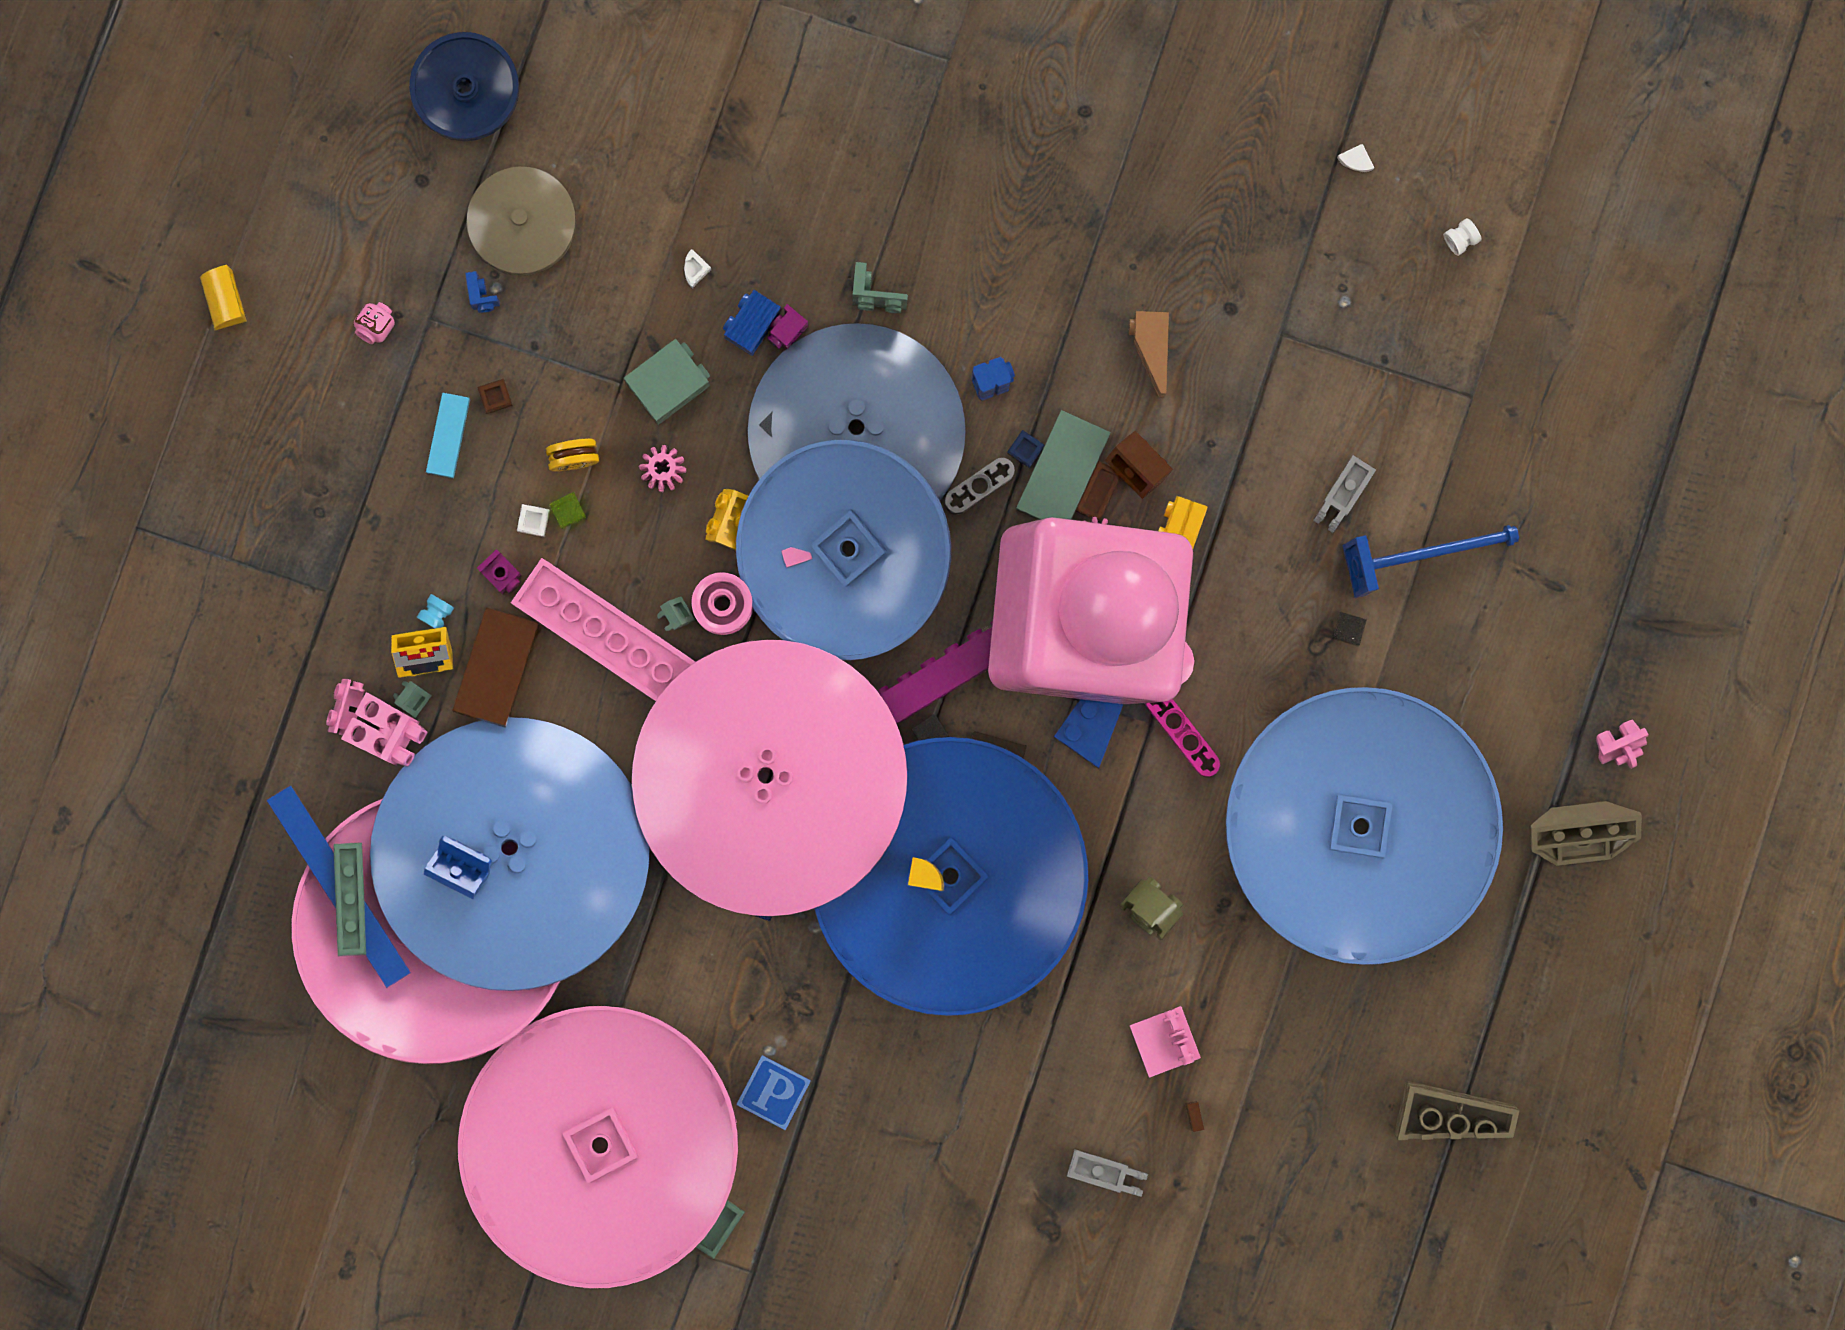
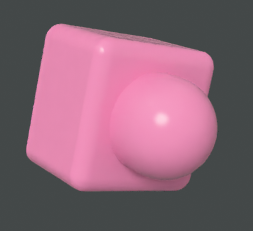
M1053 517L1008 528L1003 533L1000 542L988 668L991 682L997 688L1006 691L1118 704L1166 702L1173 699L1178 694L1182 681L1193 549L1190 542L1184 536L1174 533Z

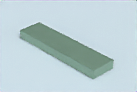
M362 843L334 844L338 956L366 955Z

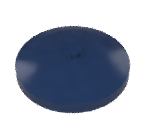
M458 32L438 38L421 52L412 68L409 86L410 96L417 114L433 132L451 140L474 141L495 133L509 120L515 110L519 97V78L512 59L497 42L477 33Z

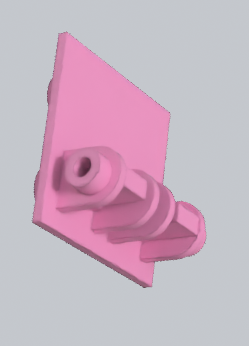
M1181 1006L1129 1025L1149 1078L1181 1065L1190 1064L1194 1060L1201 1058Z

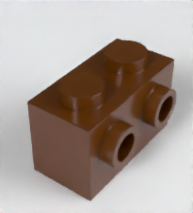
M1136 431L1120 442L1105 459L1110 467L1142 499L1157 488L1173 470Z

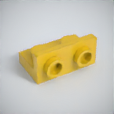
M724 489L718 495L715 502L716 511L706 526L707 535L705 540L736 550L738 524L748 495L732 489Z

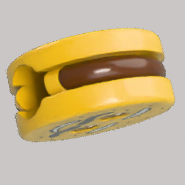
M577 439L548 446L546 454L549 456V470L568 471L597 464L599 457L595 449L597 447L596 441L594 439Z

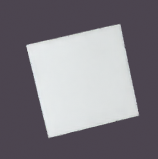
M522 504L517 532L545 537L550 510Z

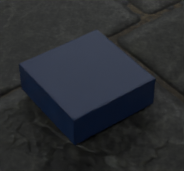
M1022 430L1007 451V454L1030 468L1045 445Z

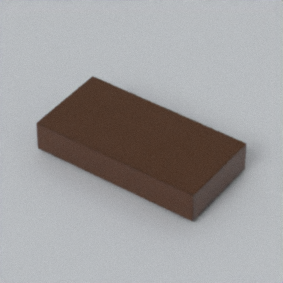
M1098 461L1075 511L1091 519L1097 517L1100 523L1120 480V476L1110 466Z

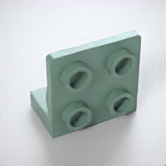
M856 262L853 305H858V309L872 311L874 307L885 308V312L901 313V310H907V294L870 291L872 272L867 271V263Z

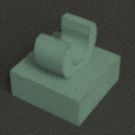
M682 597L669 600L661 605L662 611L657 615L658 619L665 616L670 624L664 628L666 631L681 628L695 620Z
M403 681L402 685L405 689L400 695L394 693L393 697L396 700L394 703L416 718L432 695L412 681L409 683Z

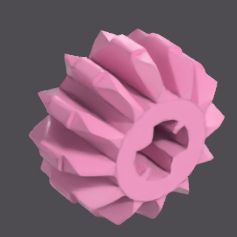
M662 445L661 453L658 454L656 448L652 447L651 452L654 455L652 458L647 454L643 455V459L649 464L639 465L640 470L648 471L641 476L642 480L647 481L651 479L648 484L650 489H653L659 483V492H664L665 484H668L670 490H674L673 480L678 483L683 482V479L677 473H686L685 467L678 466L684 462V458L682 456L675 458L677 455L675 448L667 454L666 445ZM667 463L669 471L657 474L659 472L657 466H663Z

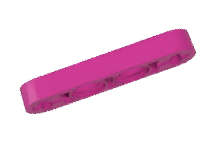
M1173 699L1161 702L1165 708L1168 704L1173 707L1167 710L1162 717L1157 714V712L1162 711L1158 704L1152 706L1150 703H1144L1149 712L1200 776L1210 777L1218 772L1220 761L1217 755ZM1175 713L1180 716L1181 725L1179 728L1171 729L1167 726L1166 717L1169 714ZM1187 735L1195 736L1198 740V746L1193 751L1186 750L1183 746V738ZM1202 747L1206 749V752L1202 753L1203 757L1206 760L1213 759L1214 761L1211 765L1213 768L1211 772L1208 769L1203 771L1200 768L1203 762L1199 757L1195 761L1191 757L1198 753Z

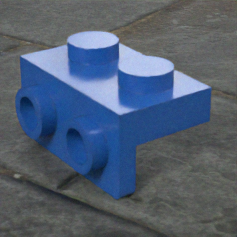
M442 836L439 840L437 851L424 868V875L474 899L490 874L492 860L481 852H475L463 846L458 840Z

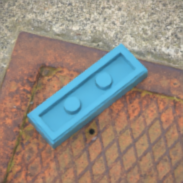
M442 393L426 469L427 474L454 479L470 398Z

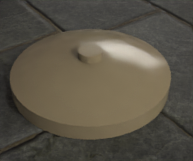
M511 167L491 175L477 188L468 207L467 229L475 250L490 266L507 274L532 275L549 269L566 254L575 235L576 213L568 192L553 176L536 168Z

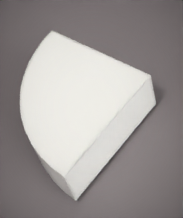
M1363 144L1337 156L1343 166L1352 170L1368 172L1374 169Z
M691 249L685 259L684 273L688 284L693 288L711 271V267Z

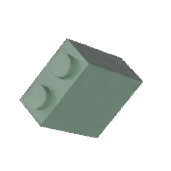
M676 339L624 377L625 383L658 425L710 387L707 380L710 374L701 363L696 366L691 359L694 355L685 342L680 345Z

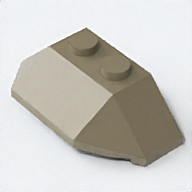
M1606 801L1554 807L1549 809L1531 825V850L1556 866L1609 860L1627 849L1633 842L1636 843L1641 839L1642 815L1638 811Z

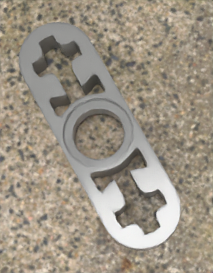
M998 458L947 493L945 498L947 510L952 514H962L1001 488L1013 478L1015 471L1013 463L1009 459ZM1000 464L1002 467L1007 465L1009 467L1007 470L1008 476L1005 478L1003 475L997 476L994 479L997 484L993 486L991 479L984 473L989 471L990 476L997 472V465ZM976 479H983L988 485L987 490L982 494L975 493L972 489V483ZM966 486L969 494L975 499L970 501L968 496L962 501V508H959L957 505L952 507L950 505L953 501L952 496L956 495L959 498L964 495L965 491L962 488Z

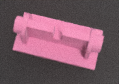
M342 679L341 683L336 685L334 691L335 707L334 710L329 711L326 725L329 726L328 732L337 733V730L340 729L339 735H343L352 718L357 719L358 716L350 712L349 707H359L365 692L363 690L364 684L353 681L352 686H350L351 680Z

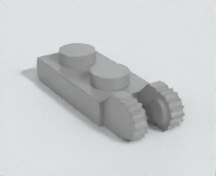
M1353 455L1324 499V504L1313 521L1319 524L1326 516L1329 507H1332L1339 512L1329 524L1328 530L1333 533L1343 517L1348 515L1376 469Z
M1074 1149L1067 1177L1119 1193L1123 1191L1142 1197L1143 1190L1135 1186L1124 1185L1123 1182L1126 1174L1140 1180H1147L1148 1174L1128 1168V1165Z

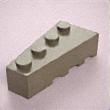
M1406 1081L1394 1135L1397 1140L1475 1137L1513 1138L1519 1109L1509 1103Z

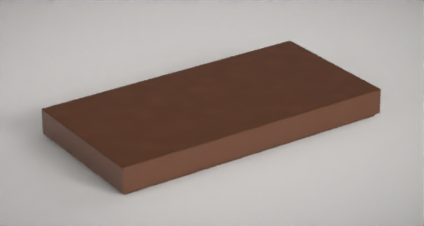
M490 608L485 609L452 710L454 713L502 727L507 726L539 627L538 622Z

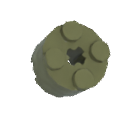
M1148 877L1146 880L1141 879L1120 903V908L1124 911L1128 908L1132 912L1129 918L1150 935L1155 931L1157 939L1163 940L1183 916L1181 911L1183 903L1172 894L1169 896L1164 894L1160 890L1162 886L1155 879Z

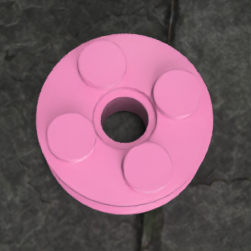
M715 573L705 577L696 586L692 595V610L695 618L705 630L717 635H729L739 631L748 623L753 611L752 596L747 585L739 577L729 573ZM720 597H726L730 600V606L725 611H719L715 608V602Z

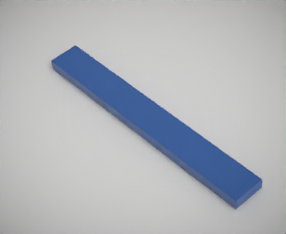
M289 786L268 799L267 802L336 908L334 852L293 788ZM364 900L366 957L386 988H388L411 972Z

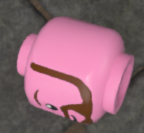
M380 302L377 305L366 304L354 320L356 335L369 344L383 342L395 325L394 319L390 315L392 310Z

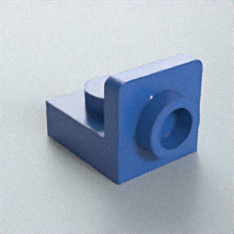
M476 271L465 273L470 305L473 310L478 309V312L484 313L493 311L494 307L500 306L497 296H482L487 294L484 278L480 279Z

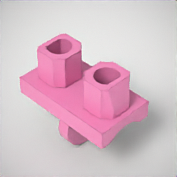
M1629 720L1619 726V731L1623 737L1616 741L1610 731L1597 735L1598 758L1602 764L1615 759L1618 766L1627 763L1631 769L1637 766L1636 758L1643 755L1640 747L1647 745L1646 737L1649 734L1645 728L1640 729L1633 720Z

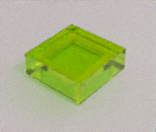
M574 492L549 504L561 529L586 518Z

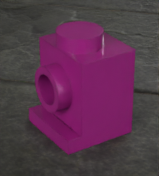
M788 304L784 307L785 315L777 316L770 325L772 330L767 338L778 349L781 347L788 349L809 326L808 321Z
M497 549L477 567L502 594L506 591L508 593L512 592L521 583L519 578L522 575ZM499 568L505 569V575L501 578L496 576V571Z

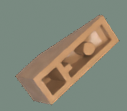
M1136 311L1134 319H1129V335H1134L1133 343L1158 397L1164 398L1167 388L1169 312Z

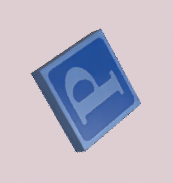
M762 1055L736 1105L786 1130L811 1080Z

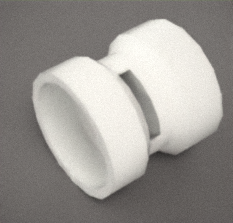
M1468 218L1461 221L1458 228L1449 229L1443 234L1447 245L1457 256L1464 253L1469 245H1476L1482 240L1478 229Z

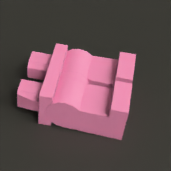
M366 692L355 715L378 726L379 729L377 730L353 717L341 739L397 766V764L408 767L415 755L406 749L409 741L413 740L420 744L426 737L427 731L419 725V721Z

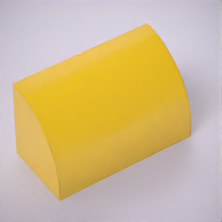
M223 265L202 274L200 279L214 329L219 330L246 322L232 269L228 265Z
M913 857L908 885L944 891V880L938 868L927 860Z

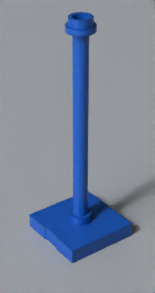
M1507 525L1504 526L1502 532L1374 559L1371 557L1366 535L1356 537L1342 546L1354 597L1358 598L1379 589L1375 569L1506 542L1508 546H1511L1519 541V534L1515 526Z

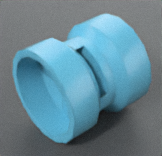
M430 594L426 606L428 609L421 610L417 618L433 628H441L444 626L442 618L451 615L454 607Z

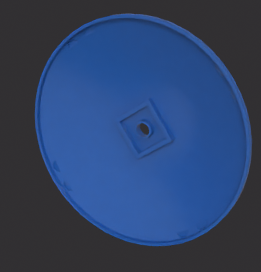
M956 737L931 738L903 745L907 764V792L904 810L896 833L882 858L857 885L840 897L814 908L820 928L830 948L847 971L863 986L893 1004L917 1012L946 1016L972 1014L999 1007L1018 998L1044 979L1059 963L1077 933L1083 916L1088 889V862L1079 825L1071 808L1053 783L1035 766L1002 747L988 742ZM912 858L931 862L938 868L942 876L946 869L954 868L958 872V880L954 884L944 882V891L908 885Z

